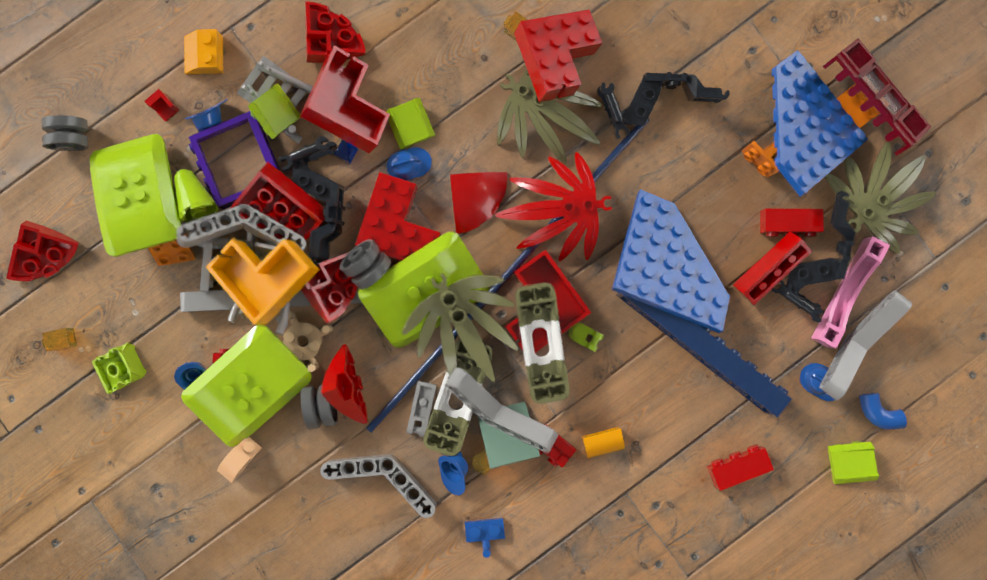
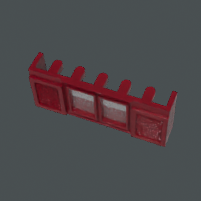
M859 38L823 66L826 69L837 60L843 70L835 76V79L840 82L847 76H850L856 84L848 90V95L853 97L862 91L868 98L860 106V110L865 112L874 106L881 115L875 118L872 124L878 127L887 121L893 128L885 136V140L890 142L898 136L902 139L904 144L894 153L896 156L912 147L931 128V125L917 108L908 102L875 62L874 56Z

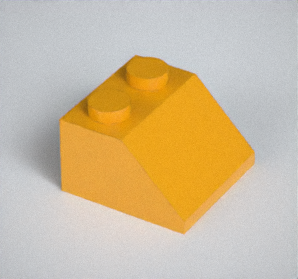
M217 29L195 30L184 36L185 74L223 73V36Z

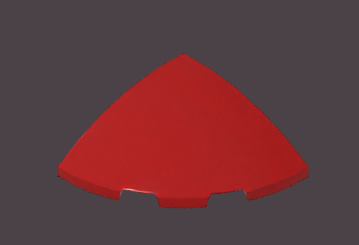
M305 1L306 63H324L326 56L334 45L349 53L348 59H351L353 56L360 57L366 54L365 45L360 33H356L352 27V22L343 14L337 15L330 11L326 5Z
M507 172L450 174L457 234L466 233L478 228L496 213L506 193Z
M27 220L20 225L17 242L13 245L6 279L32 281L37 278H47L54 275L70 262L78 248L79 242L51 228Z
M348 253L319 263L317 265L319 271L301 288L309 303L327 323L334 321L347 310L346 308L354 299L357 291V286L352 282V277L346 276L340 269V264Z
M344 344L335 354L326 371L321 394L342 414L359 423L367 424L366 402H363L361 390H363L361 377L356 375L355 360L348 346Z

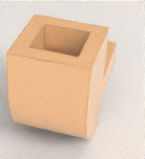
M250 437L243 439L223 459L217 471L232 483L245 470L247 464L261 451L262 447Z

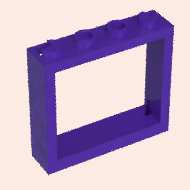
M250 111L189 136L191 142L189 147L192 153L196 154L198 159L196 164L205 176L203 181L206 187L211 190V197L216 202L218 208L221 209L231 207L244 190L222 198L200 142L249 122L265 162L271 163L281 172L262 125L251 116Z

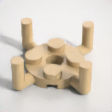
M289 311L288 319L292 326L285 332L283 343L299 360H308L310 364L308 365V371H317L319 365L315 356L320 352L323 336L331 333L333 327L331 325H324L322 329H318L313 324L299 322L295 313ZM301 336L308 338V344L305 347L299 345L298 341Z

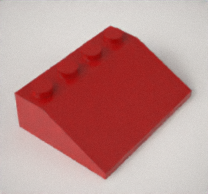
M269 162L261 168L229 208L248 205L299 234L305 241L310 237L311 231L317 229L325 219L323 217L324 206ZM244 213L239 215L242 219L249 218V216ZM262 223L257 224V227L259 229L267 228ZM279 233L274 234L276 239L284 238L283 235Z

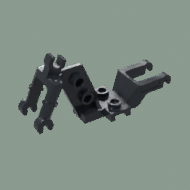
M646 72L629 107L624 111H620L619 102H617L613 93V83L607 88L605 83H602L597 89V95L602 98L605 111H607L610 122L615 129L614 135L616 139H620L619 130L621 129L625 131L626 136L630 135L629 129L625 125L644 126L661 93L662 86H665V89H676V87L682 85L688 101L719 103L729 97L730 91L726 90L723 95L721 88L704 87L694 74Z
M324 136L317 138L315 143L304 145L303 148L293 151L289 156L284 155L279 158L281 162L288 160V165L282 167V169L289 171L293 168L292 181L306 193L326 202V207L323 209V217L328 224L312 230L310 235L309 258L316 266L323 260L329 259L330 244L342 234V226L345 225V222L342 221L343 210L346 211V207L343 206L344 186L310 170L308 167V162L318 160L328 154L331 156L337 154L336 151L331 150L332 147H337V144L328 142L329 139Z
M838 191L836 193L830 225L844 236L842 241L838 240L836 247L839 258H825L799 263L789 273L787 285L781 280L779 282L781 283L780 288L771 289L773 292L784 296L788 301L796 305L798 309L808 313L815 322L822 321L821 317H819L820 314L824 313L821 305L812 303L804 295H801L799 291L806 285L839 279L845 280L856 236L855 230L846 221L849 202L844 200L843 197H849L850 194L845 191Z

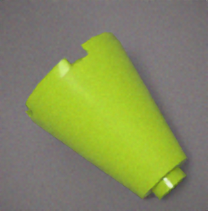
M179 170L174 176L181 223L183 221L186 223L192 222L211 214H216L218 212L216 202L191 170Z

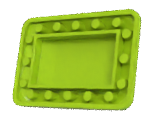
M151 134L94 151L89 158L96 210L106 252L110 256L119 257L176 240L177 229L182 224L179 218L177 199L164 139L158 134Z
M447 232L389 268L373 285L365 289H359L358 296L394 347H404L419 338L423 323L428 314L406 335L402 334V330L414 309L424 299L440 291L433 286L432 278H434L436 283H440L442 281L440 274L443 273L447 278L446 285L449 286L463 278L483 275L457 233ZM489 287L477 288V289H470V290L488 291V290H489ZM471 299L468 300V301L471 302L472 304L476 302V301L471 300ZM438 316L435 328L440 326L441 316Z
M256 325L182 392L181 398L183 403L227 446L235 447L243 439L253 434L296 396L302 388L307 386L311 381L312 374L267 326Z

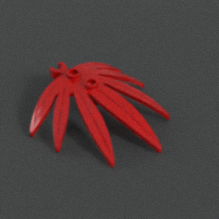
M575 152L576 170L582 183L563 163L548 157V161L556 173L574 191L543 180L519 177L510 178V182L520 187L548 196L561 197L562 200L537 201L518 205L497 213L496 217L510 220H544L564 216V219L553 222L534 232L517 245L516 248L522 249L542 243L563 232L576 222L577 226L567 237L559 254L558 261H562L573 251L586 228L584 256L585 260H589L594 251L599 232L597 209L601 208L604 211L612 210V207L604 205V201L611 199V196H604L600 200H596L595 182L590 168L578 152Z

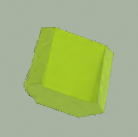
M279 84L274 85L248 105L251 116L259 121L263 130L271 139H274L301 118L299 112Z
M414 98L386 111L390 114L388 121L400 150L435 136L420 98Z
M126 343L110 349L108 353L98 356L92 361L107 394L110 395L145 377L147 370L144 369L136 353V346Z
M854 441L851 444H835L827 447L834 484L878 480L879 474L874 453L875 448L871 442Z

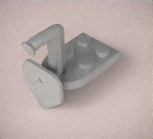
M203 226V227H202V228H206V231H205V232H210V231H211V229H210L209 227H207V226ZM247 231V239L240 241H245L253 250L256 236ZM214 238L197 244V246L204 248L200 291H208L209 287L213 288L214 276H210V271L206 268L215 258V256H212V248L223 249L231 239Z

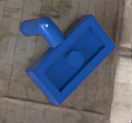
M503 518L465 521L466 542L482 541L483 556L485 558L490 557L491 554L490 540L505 539Z

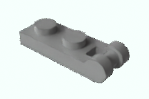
M423 381L417 382L407 434L416 433L424 437L430 419L436 384ZM415 420L421 421L422 426H416Z

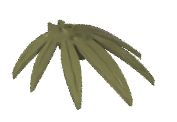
M528 70L524 72L518 83L514 81L510 74L505 75L510 84L505 85L501 82L500 87L503 90H511L513 92L507 99L499 119L497 131L498 146L505 139L512 123L513 114L515 113L516 142L520 156L524 158L527 145L525 112L528 113L542 140L564 165L567 164V158L562 145L551 126L539 112L568 132L595 145L600 144L592 130L571 110L555 100L539 102ZM578 91L572 96L556 97V99L569 103L602 108L600 102Z
M890 142L884 143L876 158L866 193L864 192L862 174L857 164L849 156L844 160V165L851 190L842 180L828 173L824 177L835 194L838 191H845L850 194L849 197H843V199L849 202L848 208L854 213V219L847 220V222L854 225L855 232L858 233L861 225L864 223L874 237L890 245L888 250L894 254H899L900 248L896 238L888 230L904 235H917L919 231L908 222L889 219L888 215L915 209L936 195L935 191L918 193L892 204L916 180L925 163V155L916 158L900 169L879 190L885 180L891 162Z
M441 273L442 281L440 283H436L434 278L431 279L433 286L440 291L424 299L414 309L404 325L402 334L406 335L428 314L418 340L417 357L420 358L433 334L437 318L441 316V345L449 376H451L456 368V350L451 322H453L468 353L486 376L494 382L495 377L488 353L467 313L497 339L514 350H518V347L496 320L468 300L514 307L515 304L500 295L482 290H470L496 285L504 282V279L497 276L478 275L463 278L447 286V278Z

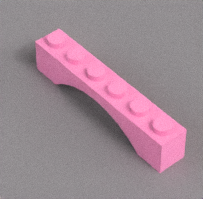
M874 236L863 238L847 269L845 280H841L821 318L822 321L819 322L811 337L812 340L827 348H837L845 332L851 309L863 286L882 262L890 247L889 244Z

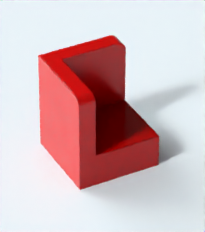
M157 89L144 101L165 122L180 111L166 93L160 89Z

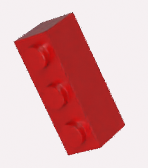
M765 208L760 211V234H767V237H778L779 234L787 235L789 232H792L797 236L798 234H805V237H817L818 233L824 232V209Z
M758 444L747 447L745 452L731 453L727 459L713 460L711 465L707 466L713 484L719 491L774 470L766 448L758 446Z

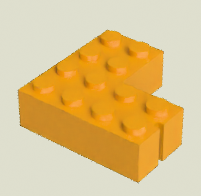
M231 239L220 251L223 255L217 254L206 266L254 325H267L319 271V268L295 241L283 239L263 261L257 257L245 241Z

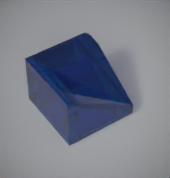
M342 139L334 154L338 159L351 164L358 148Z

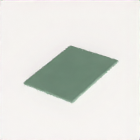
M525 401L505 406L530 418ZM478 417L490 469L540 457L537 448L486 424Z

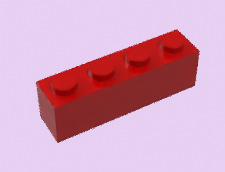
M789 232L740 277L733 286L745 299L755 305L801 263L812 250L803 239Z

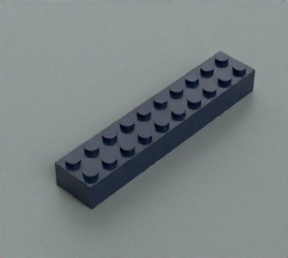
M616 294L617 297L765 414L778 418L792 400L787 395L789 392L780 385L777 387L772 383L773 379L756 371V365L741 359L742 355L733 348L731 350L725 346L726 342L718 336L715 338L710 334V329L623 294Z

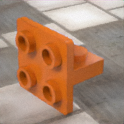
M864 76L863 79L867 82V84L871 87V89L877 94L878 91H877V90L875 89V87L871 84V82ZM847 89L836 98L840 101L847 114L851 115L859 128L880 115L874 106L865 112L860 110V106L868 100L862 91L851 97L848 95L849 89ZM882 97V98H881V101H882V102L885 104V106L887 107V106H888V103H887V102L885 101V99Z
M753 141L742 150L744 158L748 162L753 163L761 175L770 177L779 172L773 160L777 157V148L774 147V142L763 150Z
M177 239L148 248L158 266L192 261L196 258L192 248L180 246Z

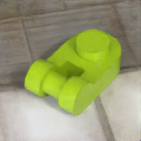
M576 323L568 330L570 339L593 352H596L599 341H602L604 337L603 334L582 323ZM588 334L593 336L590 343L585 341Z

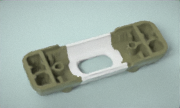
M548 283L522 286L516 291L515 299L531 399L538 404L564 400L568 397L570 389L555 290ZM539 327L544 328L548 336L549 352L545 356H537L534 352L532 332Z
M459 339L455 344L456 368L466 371L482 386L486 374L476 364L461 339ZM484 344L489 359L491 361L492 349L488 345ZM446 370L423 442L431 450L448 456H454L461 450L473 411L465 404L459 410H454L449 406L452 392L445 387L450 377L448 370Z

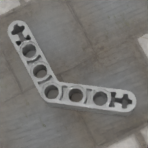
M240 205L183 224L177 229V242L185 248L240 229L248 231L275 247L283 239L295 241L303 251L306 247V241L302 236L248 205ZM244 213L247 214L249 218L242 219L239 215ZM228 220L230 225L224 226L220 221ZM262 223L267 228L259 229L257 227V224ZM207 226L211 231L203 232L201 228ZM279 233L283 235L284 238L276 239L274 234Z
M896 290L892 291L843 340L820 384V389L836 401L841 399L848 390L867 350L909 311L912 302Z
M455 368L445 384L448 390L486 424L543 452L549 453L558 437V433L555 430L501 405L466 371Z
M392 454L331 459L321 467V475L329 480L384 475L421 517L430 518L435 513V500L397 457ZM384 460H391L393 462V468H386L384 466ZM366 461H370L373 463V470H367L365 468ZM346 463L354 465V472L346 470ZM330 465L331 468H338L340 466V469H336L332 473L330 470H327ZM398 474L405 475V483L398 482ZM417 489L419 496L412 497L409 490ZM429 504L431 505L430 510H428V509H427V510H424V509H423L425 505H426V506H428Z

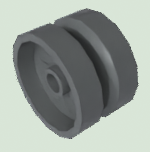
M66 115L46 116L41 119L42 130L47 132L42 136L43 148L56 151H81L88 149V137L83 135L88 132V122L86 119Z
M369 239L354 247L346 255L340 264V269L346 276L352 277V282L359 289H365L377 282L386 273L391 260L384 252H379V246Z
M322 385L319 386L318 391L314 386L304 387L301 391L302 415L308 430L320 428L321 423L326 427L336 426L338 423V410L321 394Z

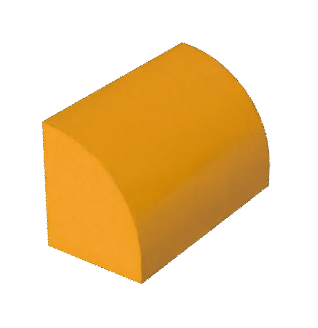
M619 427L581 436L587 459L625 449L622 431Z

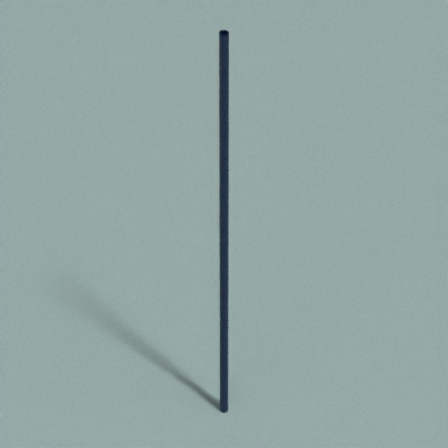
M645 125L634 126L630 131V135H627L593 172L594 182ZM564 216L552 218L547 225L563 219ZM539 244L527 247L501 276L504 282L493 285L487 292L496 294ZM481 302L476 304L481 309L486 305V303ZM469 313L467 314L472 321L474 318ZM455 328L453 330L454 340L458 336V333ZM441 344L366 427L368 431L372 433L441 356L443 353Z

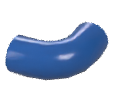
M879 393L859 395L863 414L873 425L885 430L906 428L907 419L905 413L901 409L885 410L882 407Z

